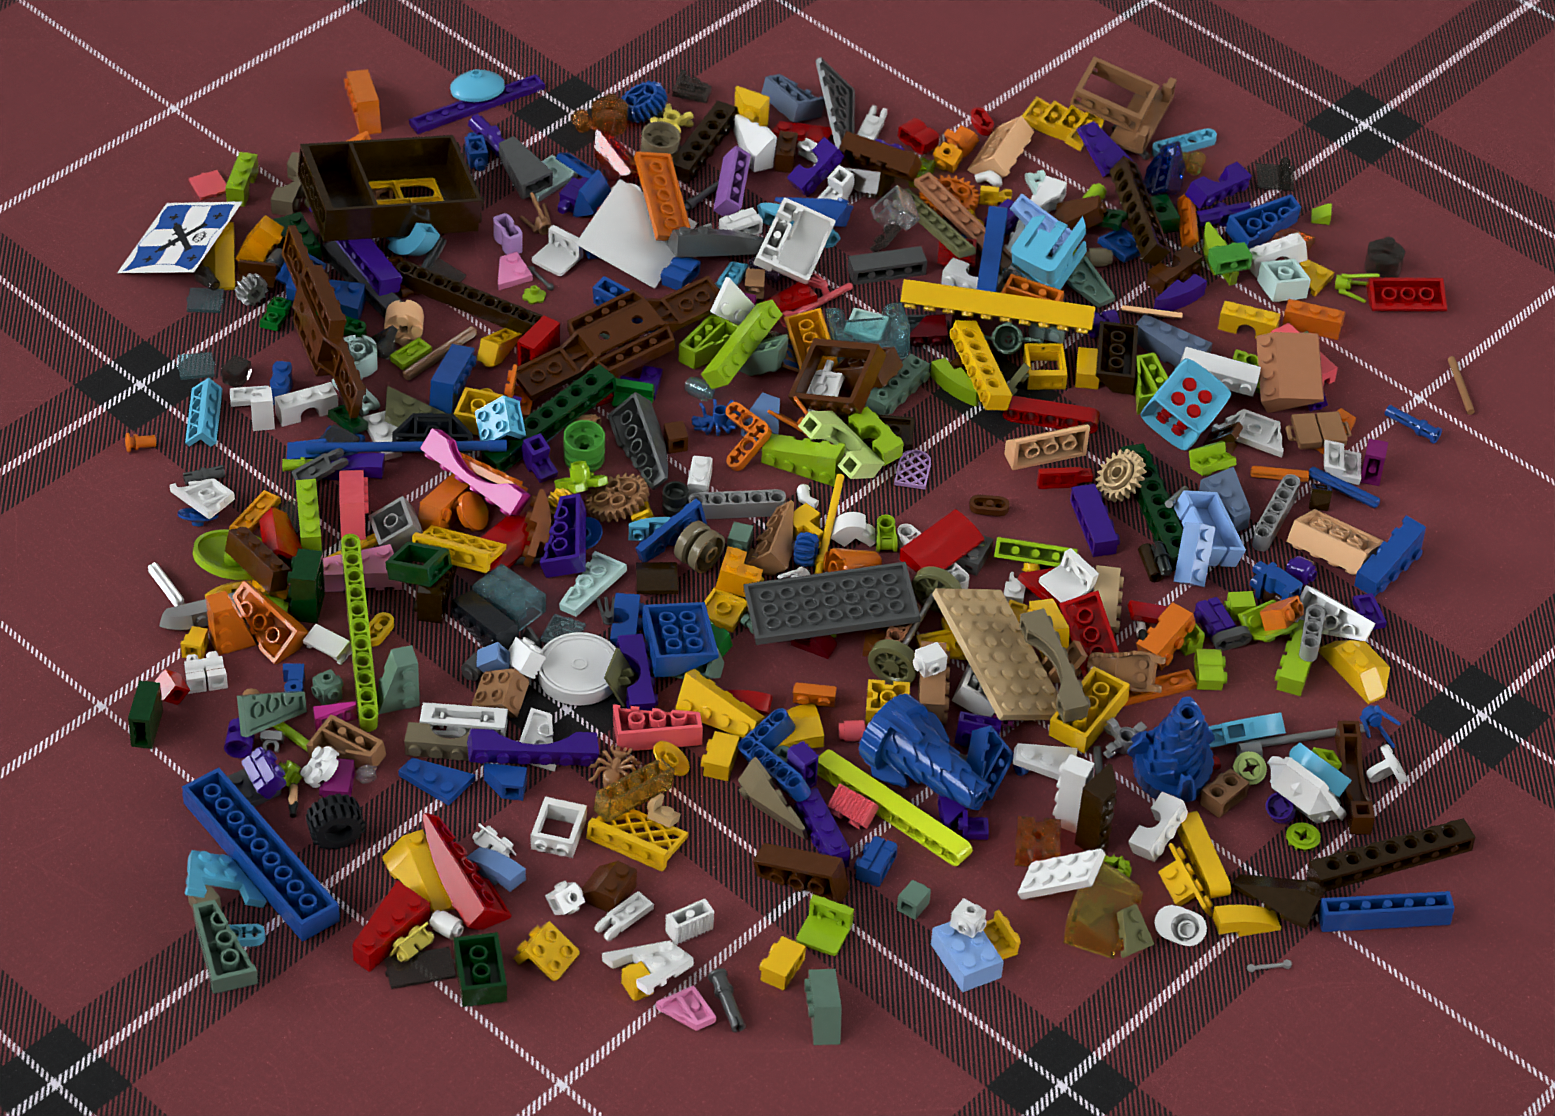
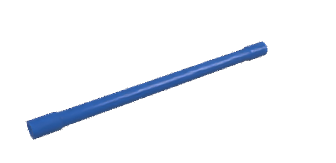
M507 440L456 441L459 451L507 452ZM424 441L306 442V454L326 453L337 448H342L344 452L422 451L420 447Z

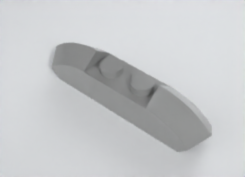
M235 592L229 593L228 595L230 596L237 610L239 611L234 599L232 598ZM206 599L167 608L162 614L159 627L175 631L190 630L191 626H208Z

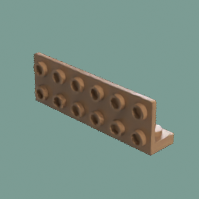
M1170 77L1167 84L1164 83L1162 89H1158L1136 133L1118 125L1116 126L1110 138L1120 148L1132 151L1133 153L1143 154L1174 97L1177 79ZM1135 93L1127 109L1139 114L1147 98ZM1131 121V124L1136 126V123Z

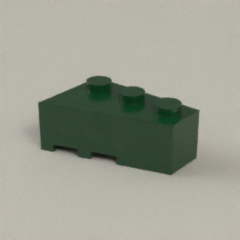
M301 212L272 219L284 227L281 233L283 238L278 244V248L283 249L288 226L296 225L298 232L302 235L303 244L308 249V254L322 261L321 246Z

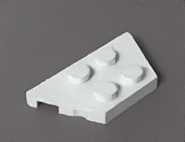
M1243 409L1237 412L1236 415L1226 418L1224 423L1220 425L1216 423L1212 427L1213 432L1240 422L1243 429L1239 434L1240 437L1236 440L1237 442L1281 458L1283 456L1284 448H1282L1281 424L1279 421Z
M214 478L188 482L189 486L177 487L176 483L170 484L171 493L208 519L215 516L235 500L234 492Z

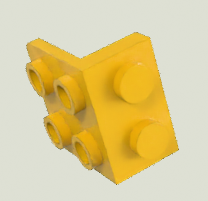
M549 921L543 926L539 927L537 925L528 934L530 939L528 941L524 940L516 948L518 953L513 959L518 964H521L530 958L552 981H556L579 955V950Z

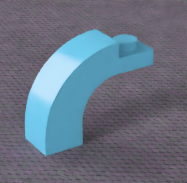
M416 223L409 236L386 237L390 241L387 247L398 255L421 256L434 247L440 234L431 224Z
M1299 742L1298 745L1290 750L1289 757L1328 785L1329 791L1340 797L1351 782L1350 778Z

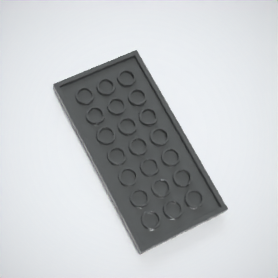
M906 562L743 584L756 645L920 622V613Z

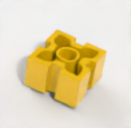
M868 679L865 724H869L874 715L895 696L905 693L910 695V682L893 681V685H887L885 680Z

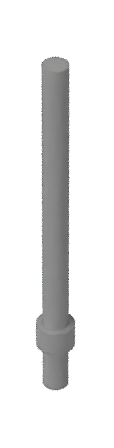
M1360 724L1361 733L1365 732L1363 724ZM1336 728L1244 741V743L1259 741L1262 747L1335 737Z

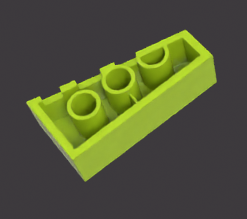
M772 434L762 448L761 463L834 487L837 474L843 473L838 465L845 455V443L833 445L830 444V441L822 440L821 443L812 442V439L808 438L796 440L793 436Z

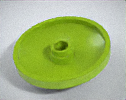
M229 530L209 531L196 539L193 547V558L201 568L213 575L226 579H254L225 552Z

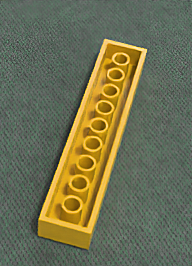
M908 279L903 280L900 300L904 307L917 310V306L923 307V310L928 312H936V309H940L943 314L955 315V312H960L963 317L974 318V315H981V319L990 321L995 317L1000 318L999 321L1004 323H1012V320L1019 321V325L1031 326V323H1036L1039 328L1050 329V326H1057V330L1069 332V328L1076 329V333L1088 334V331L1092 332L1096 310L1095 306Z

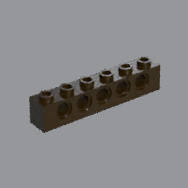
M717 100L676 153L672 161L679 181L689 184L693 178H696L700 168L705 166L709 156L713 155L714 150L717 146L721 145L725 135L729 134L730 129L734 125L735 115H737L736 106Z

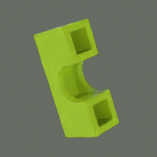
M239 152L225 187L226 202H242L240 207L246 206L249 198V184L255 182L259 172L258 154Z
M865 407L861 414L854 413L848 417V427L861 440L866 438L876 439L872 442V451L885 463L883 466L903 456L904 443L902 439L896 436L890 427L884 424L878 415L868 407Z

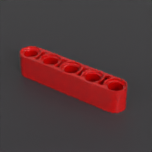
M1012 396L1008 409L1003 411V417L1010 422L1055 429L1089 424V434H1092L1098 429L1100 412L1091 407Z

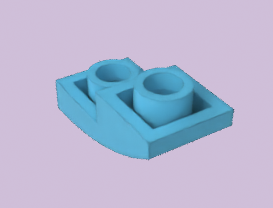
M670 517L646 518L629 523L628 540L643 541L647 539L657 528L663 526Z

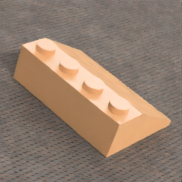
M1314 509L1294 520L1286 542L1291 543L1295 549H1304L1310 552L1311 556L1323 558L1328 561V564L1335 567L1340 566L1346 569L1347 573L1356 575L1372 554L1376 555L1383 540Z

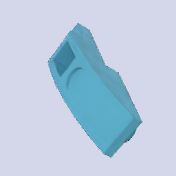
M1268 714L1209 726L1215 736V740L1209 745L1210 748L1285 734L1282 714Z

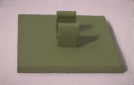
M616 648L604 679L622 707H625L627 687L635 684L637 676L620 649Z

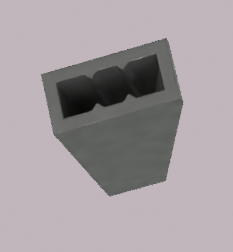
M513 136L499 143V158L522 200L531 196V192L536 194L553 186V171L517 138Z

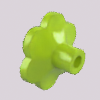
M533 285L524 290L522 298L524 301H528L529 304L534 305L544 302L546 292Z

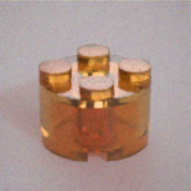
M609 93L592 102V128L596 133L604 136L605 133L617 136L626 131L628 125V104L623 99L616 97L613 93Z

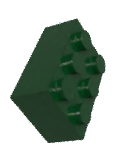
M298 548L296 557H292V571L288 572L287 583L291 584L289 586L288 598L292 599L289 605V612L293 613V617L298 622L318 624L325 597L323 551Z
M498 932L453 937L454 958L462 1007L507 1002V983Z

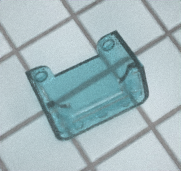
M901 302L886 305L883 308L882 317L845 320V314L841 309H826V321L831 340L879 344L880 347L894 346L900 359L908 356L910 351V323ZM837 357L838 363L843 359V357Z

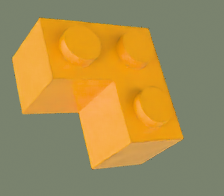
M265 215L246 236L235 260L238 262L239 260L265 262L267 259L266 255L268 256L274 248L273 245H278L282 240L283 236L281 233L284 227Z
M728 546L715 589L745 597L743 584L760 582L763 569L744 564L747 552Z

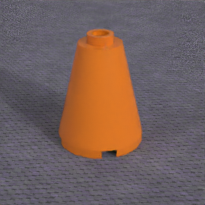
M832 548L825 553L823 560L824 572L882 565V558L877 552Z

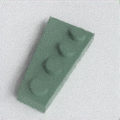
M303 691L237 695L241 736L249 737L307 712L305 692Z

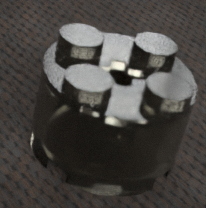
M1385 237L1384 239L1370 242L1368 244L1364 269L1367 274L1378 273L1380 274L1379 277L1397 278L1402 270L1405 250L1392 237Z

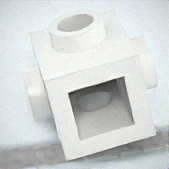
M560 882L554 886L555 890L545 895L555 915L572 914L580 909L579 905L585 902L583 891L576 882Z
M963 898L951 913L950 927L973 939L986 926V910Z

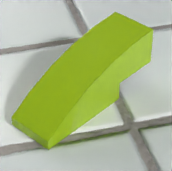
M945 357L931 362L930 376L940 387L974 407L979 405V395L976 389H974L971 379L961 367L954 369Z

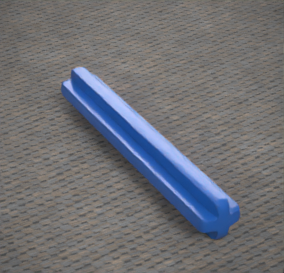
M1311 467L1309 470L1310 478L1322 484L1330 485L1331 488L1372 508L1378 507L1380 498L1316 467Z

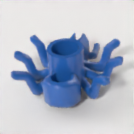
M716 399L713 400V416L707 415L703 403H699L704 417L692 416V424L695 426L694 430L704 431L706 435L710 434L714 425L716 426L717 436H720L721 432L719 427H722L727 434H730L732 429L735 430L738 426L726 415L725 410L727 406L717 405ZM733 411V412H732V413L737 414V415L740 417V413H739V412H737V411Z

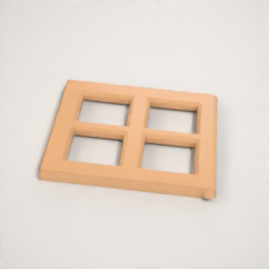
M1123 305L1121 308L1122 312L1180 320L1183 313L1126 305Z

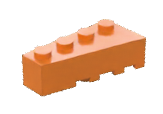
M368 69L346 72L347 78L344 79L345 90L347 89V96L349 97L350 105H352L359 134L368 131L369 134L381 133L379 99Z

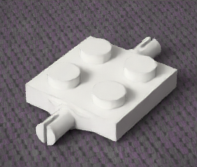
M826 360L824 369L815 372L806 394L838 397L845 377L842 373H833L831 371L834 365L832 360Z

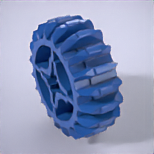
M649 80L646 83L636 84L635 87H630V90L626 91L625 95L621 97L622 100L619 102L620 111L627 121L632 123L635 121L637 123L640 121L645 122L647 119L657 116V113L662 112V108L666 107L668 102L667 93L663 86L656 81L651 82Z

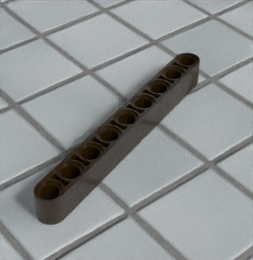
M402 261L397 264V271L402 276L401 285H404L406 288L501 327L519 332L522 335L543 317V315L414 263Z

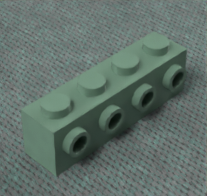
M910 354L902 361L903 367L898 371V374L892 377L885 387L880 389L875 387L871 390L865 407H868L876 414H892L900 404L906 401L910 394L917 391L923 382H927L930 377V363Z

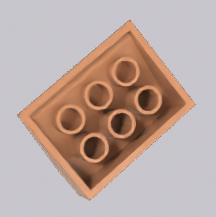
M1273 332L1256 336L1258 367H1261L1259 374L1261 403L1267 413L1324 401L1319 335L1317 333Z

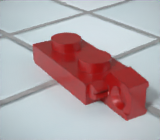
M1082 467L1038 469L1037 487L1038 489L1072 488L1083 482H1092L1093 474L1091 468Z

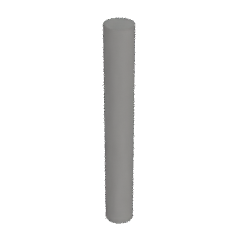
M1181 487L1165 502V506L1167 508L1174 506L1183 490L1189 491L1188 487Z

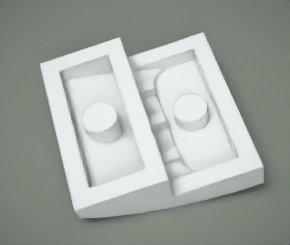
M1325 440L1324 469L1343 481L1359 485L1361 481V453L1344 450L1343 443Z

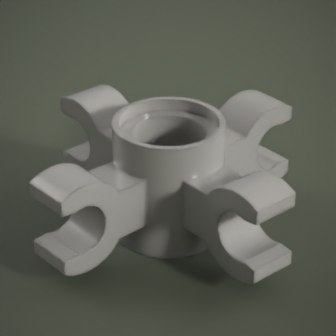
M1110 718L1106 721L1107 725L1103 729L1106 733L1112 735L1115 741L1105 747L1107 750L1103 754L1108 759H1111L1117 752L1127 754L1128 749L1134 744L1131 741L1132 737L1136 733L1147 729V726L1141 721L1133 729L1130 727L1121 728L1116 719Z

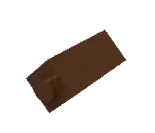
M1099 195L1058 202L1054 218L1067 224L1068 228L1073 230L1083 216L1086 229L1103 221L1104 213L1107 211L1106 204L1102 202Z

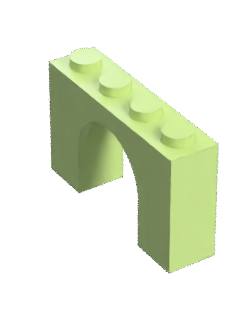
M809 411L798 425L810 439H824L834 445L845 443L846 455L838 467L850 479L874 478L885 464L833 411Z

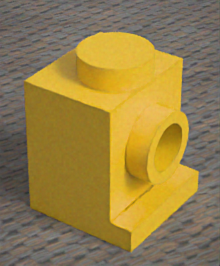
M191 626L189 634H185L184 641L180 643L182 658H187V655L192 654L198 655V659L204 658L209 644L207 628Z

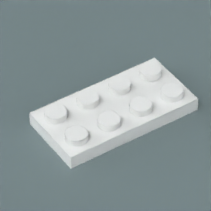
M1096 849L1032 862L1017 894L1023 900L1090 887L1094 883L1106 854L1102 849Z

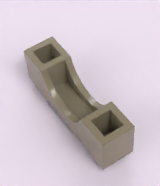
M292 152L287 162L288 178L293 180V182L286 186L276 187L271 197V211L273 214L287 216L300 209L301 199L305 197V193L297 175L299 153Z
M408 722L405 736V755L469 761L467 740L470 731L459 738L448 739L435 734L430 724Z

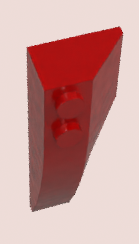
M424 813L423 822L433 862L439 878L452 901L453 908L462 917L463 924L470 929L483 930L510 919L512 915L488 878L483 879L478 873L480 870L479 866L476 863L472 864L465 857L467 851L463 846L453 841L455 836L441 818Z

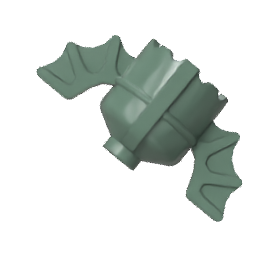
M1010 322L999 325L994 330L992 336L983 335L986 341H993V346L996 350L1004 355L1016 353L1021 348L1023 342L1043 343L1041 338L1023 337L1022 331Z

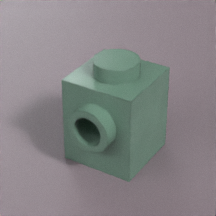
M734 522L728 536L727 547L739 548L748 554L753 541L754 526Z
M912 879L898 896L897 910L916 920L930 903L931 889Z

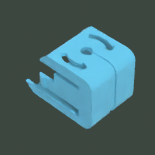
M1046 216L1032 217L1012 245V267L1019 272V275L1021 273L1023 278L1027 276L1029 280L1061 290L1087 252L1086 241H1083L1073 255L1074 250L1086 235L1084 218L1082 216L1063 245H1059L1055 253L1050 257L1048 256L1049 252L1068 225L1058 221L1050 233L1043 229H1040L1038 232V227Z

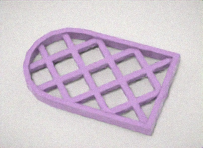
M921 450L904 452L898 461L894 485L926 489L931 467L930 456ZM910 454L913 455V457H911V458H908V457H907V455H910ZM923 455L926 459L922 460L920 456ZM917 459L920 462L914 464L911 460ZM909 462L911 466L906 467L904 464ZM923 464L925 468L920 470L917 466ZM915 468L917 471L912 473L910 469ZM907 472L909 475L904 477L901 473ZM920 473L923 477L918 479L915 475ZM912 477L915 481L910 483L907 479Z

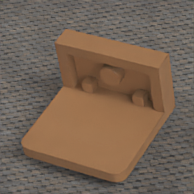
M515 668L486 671L481 677L472 706L507 709V715L510 718L518 717L530 681Z

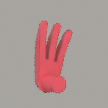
M813 273L807 284L821 289L823 296L829 293L828 283L821 276Z

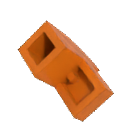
M962 125L959 126L956 132L947 129L944 133L948 144L952 143L959 150L963 151L962 158L970 154L979 142L976 133Z

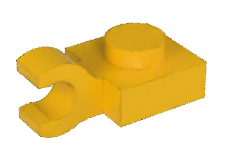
M981 185L979 204L997 206L998 202L1003 203L1007 198L1011 200L1012 190L1005 189L999 192V187Z

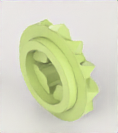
M1255 752L1241 753L1233 764L1234 771L1250 782L1249 785L1261 782L1267 772L1264 759ZM1246 763L1249 766H1257L1252 771V774L1249 771L1243 772L1247 767Z

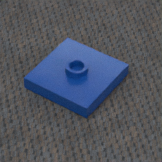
M1121 227L1119 231H1112L1098 238L1097 243L1103 248H1107V250H1112V254L1123 263L1140 256L1132 233L1124 227Z

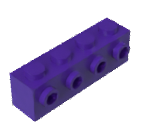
M817 787L813 788L806 800L794 803L795 811L803 822L818 853L840 857L843 859L844 867H849L850 848Z

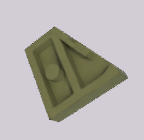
M1023 363L1007 384L1012 396L1018 391L1016 386L1020 382L1023 384L1029 377L1027 372L1030 367Z
M1137 904L1117 912L1119 939H1123L1124 950L1121 951L1122 958L1154 945Z

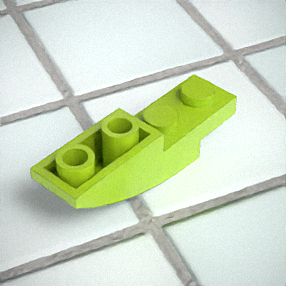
M1206 222L1203 237V254L1210 271L1216 276L1207 260L1209 248L1225 246L1227 243L1221 238L1210 222ZM1239 271L1222 273L1221 275L1231 286L1237 284Z

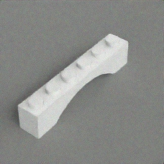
M1046 176L1044 181L1039 183L1037 193L1032 195L1031 201L1046 212L1056 209L1057 203L1062 202L1066 196L1067 182ZM1020 219L1018 220L1016 231L1010 235L1008 245L1005 244L1004 246L1010 253L1012 245L1026 227Z

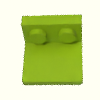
M1270 600L1238 614L1241 626L1249 628L1254 641H1274L1278 635L1292 633V629L1299 627L1298 622H1294L1286 629L1265 631L1260 611L1266 606L1275 603L1276 600Z

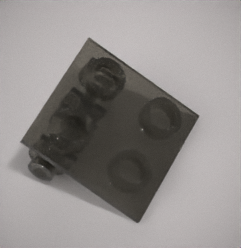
M1283 157L1279 165L1257 163V188L1294 191L1293 166H1290V159Z

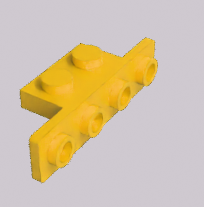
M1170 843L1168 846L1176 861L1164 867L1158 873L1174 903L1177 906H1182L1196 897L1209 917L1213 916L1211 910L1213 904L1207 895L1203 896L1202 891L1204 888L1198 879H1194L1193 875L1196 873L1192 866L1184 861L1187 858L1181 847L1176 848L1173 843Z

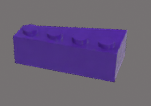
M580 493L560 496L554 515L555 521L549 531L550 537L544 547V556L540 560V565L546 578L586 572L585 504Z

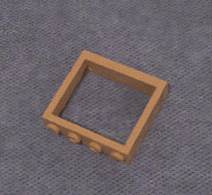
M1094 56L1075 89L1070 104L1136 133L1160 85ZM1094 74L1147 98L1139 114L1084 90L1083 88L1090 75ZM1131 121L1135 122L1136 126L1132 125Z

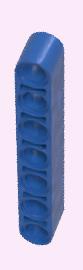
M989 206L977 290L997 292L1008 207Z

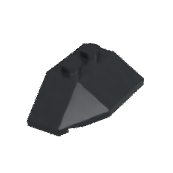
M413 413L392 432V442L425 441L432 428L442 430L456 441H472L473 434L454 414ZM424 451L393 452V453L425 454ZM459 451L465 454L472 453V451Z

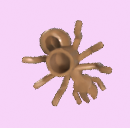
M611 744L610 751L614 759L611 758L606 750L602 751L601 754L599 753V758L594 764L590 765V768L598 767L599 763L604 764L606 767H598L595 775L589 779V782L591 783L597 779L600 772L604 771V787L608 790H614L623 782L624 775L630 791H633L634 788L630 783L629 775L623 770L631 769L635 776L641 778V774L636 771L634 766L641 765V762L636 761L634 756H630L622 761V759L630 755L632 748H629L627 752L626 747L621 751L620 746H616L614 750V744ZM606 756L609 762L603 760L602 758ZM629 761L633 762V764L624 765Z

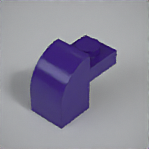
M541 433L523 440L522 444L524 463L528 471L534 473L539 483L555 478L558 475L557 469L549 458L550 447Z

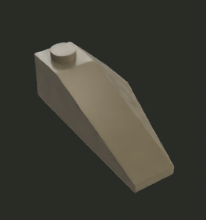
M754 757L738 779L741 787L738 789L744 800L749 799L753 806L806 840L809 838L806 828L791 806L786 807L787 802L779 789L775 791L776 788L771 781V776L757 757Z

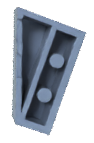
M781 74L765 77L761 94L770 97L769 103L789 118L790 121L799 122L822 116L825 104L823 96L818 98L811 94V90L806 89L804 91L797 87L798 83Z
M1234 467L1201 479L1199 491L1218 493L1236 531L1239 532L1248 528L1251 510Z

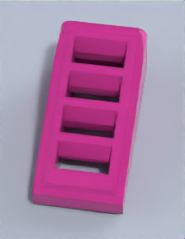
M356 701L313 707L316 731H318L330 714L345 722L357 719Z

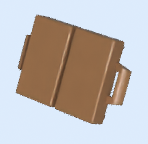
M1339 411L1316 413V416L1314 413L1292 414V426L1288 425L1285 428L1288 440L1297 441L1300 450L1322 447V443L1324 446L1325 440L1346 445L1347 437L1352 436L1348 422H1342ZM1291 430H1294L1295 437L1292 436Z

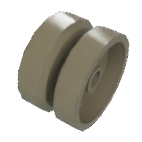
M698 520L688 525L680 534L674 547V555L681 562L688 564L694 571L704 573L711 569L719 560L725 547V538L717 531L711 530L707 524Z

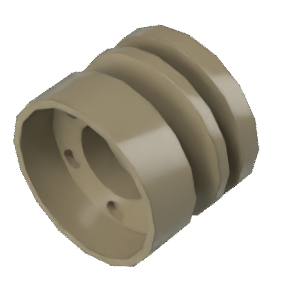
M663 121L647 124L642 131L640 152L671 154L673 159L679 151V130L674 125Z

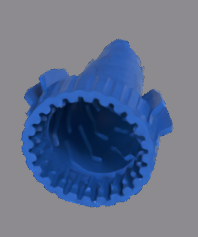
M906 693L892 698L874 715L860 740V756L864 759V762L871 766L872 776L884 782L907 788L910 784L909 776L918 784L920 782L924 783L938 795L946 796L973 810H979L984 805L983 802L988 795L987 790L991 787V784L972 771L971 766L958 756L960 752L949 745L950 739L939 718L933 712H928V709L923 704Z
M1192 697L1181 698L1177 706L1173 707L1172 711L1163 719L1159 726L1148 732H1138L1131 739L1134 744L1128 749L1127 755L1133 757L1134 776L1142 790L1153 799H1157L1161 792H1164L1184 802L1194 801L1201 794L1203 787L1210 781L1214 759L1209 744L1215 740V736L1208 723L1204 721L1205 715L1202 714L1200 707Z

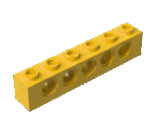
M955 320L953 328L950 330V338L961 357L962 364H964L985 410H1007L1012 398L1011 391L977 321Z

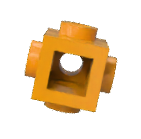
M943 142L941 146L936 147L933 153L934 164L941 170L954 173L962 161L963 151L959 150L952 143Z

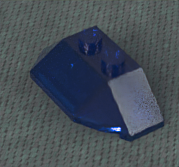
M1179 141L1162 146L1159 150L1160 153L1148 165L1144 183L1149 195H1174L1181 191L1186 167Z

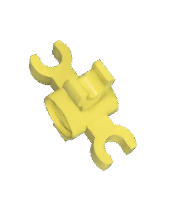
M670 103L666 104L664 108V118H650L651 123L655 121L670 123L680 133V126H694L692 112L680 115L678 111L672 110Z

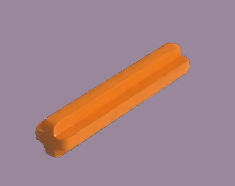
M1253 465L1250 471L1251 477L1282 480L1285 475L1292 474L1296 475L1300 482H1308L1309 471Z

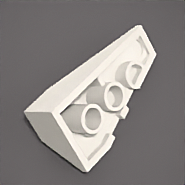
M1306 585L1299 597L1304 608V615L1299 619H1305L1306 609L1310 605H1319L1325 610L1322 634L1366 642L1376 624L1313 587Z

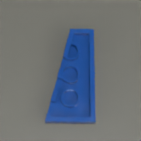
M694 499L691 503L686 504L680 512L673 515L663 526L657 528L652 535L641 541L636 547L639 560L648 562L663 553L668 545L675 546L680 534L692 522L699 520L707 524L701 502L698 499Z

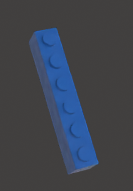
M1450 891L1321 898L1317 915L1322 932L1437 926L1451 924L1455 907Z

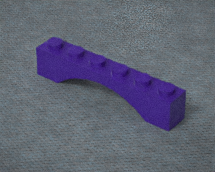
M470 729L467 740L469 762L590 766L596 762L599 756L597 732H575L558 742L527 744L506 738L492 729Z

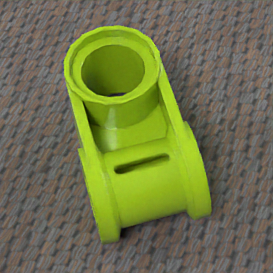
M881 515L877 519L876 552L881 550L897 552L898 540L895 519L890 515Z

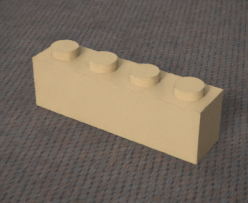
M1096 565V571L1099 575L1093 592L1099 591L1114 635L1119 633L1120 621H1117L1116 618H1120L1121 606L1117 605L1122 602L1123 591H1119V589H1123L1124 577L1120 576L1121 568Z

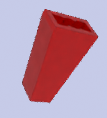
M271 507L259 520L262 542L292 571V557H296L298 548H303L287 513Z

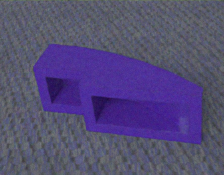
M1196 274L1192 275L1184 283L1176 280L1155 298L1154 309L1173 311L1195 302L1205 295L1207 280Z
M359 453L340 457L339 459L347 458L348 465L341 470H335L336 472L323 479L339 481V471L364 470V477L382 479L385 468V453Z

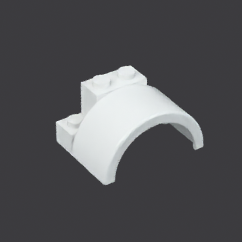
M784 197L756 256L754 265L770 272L774 270L806 285L836 221Z

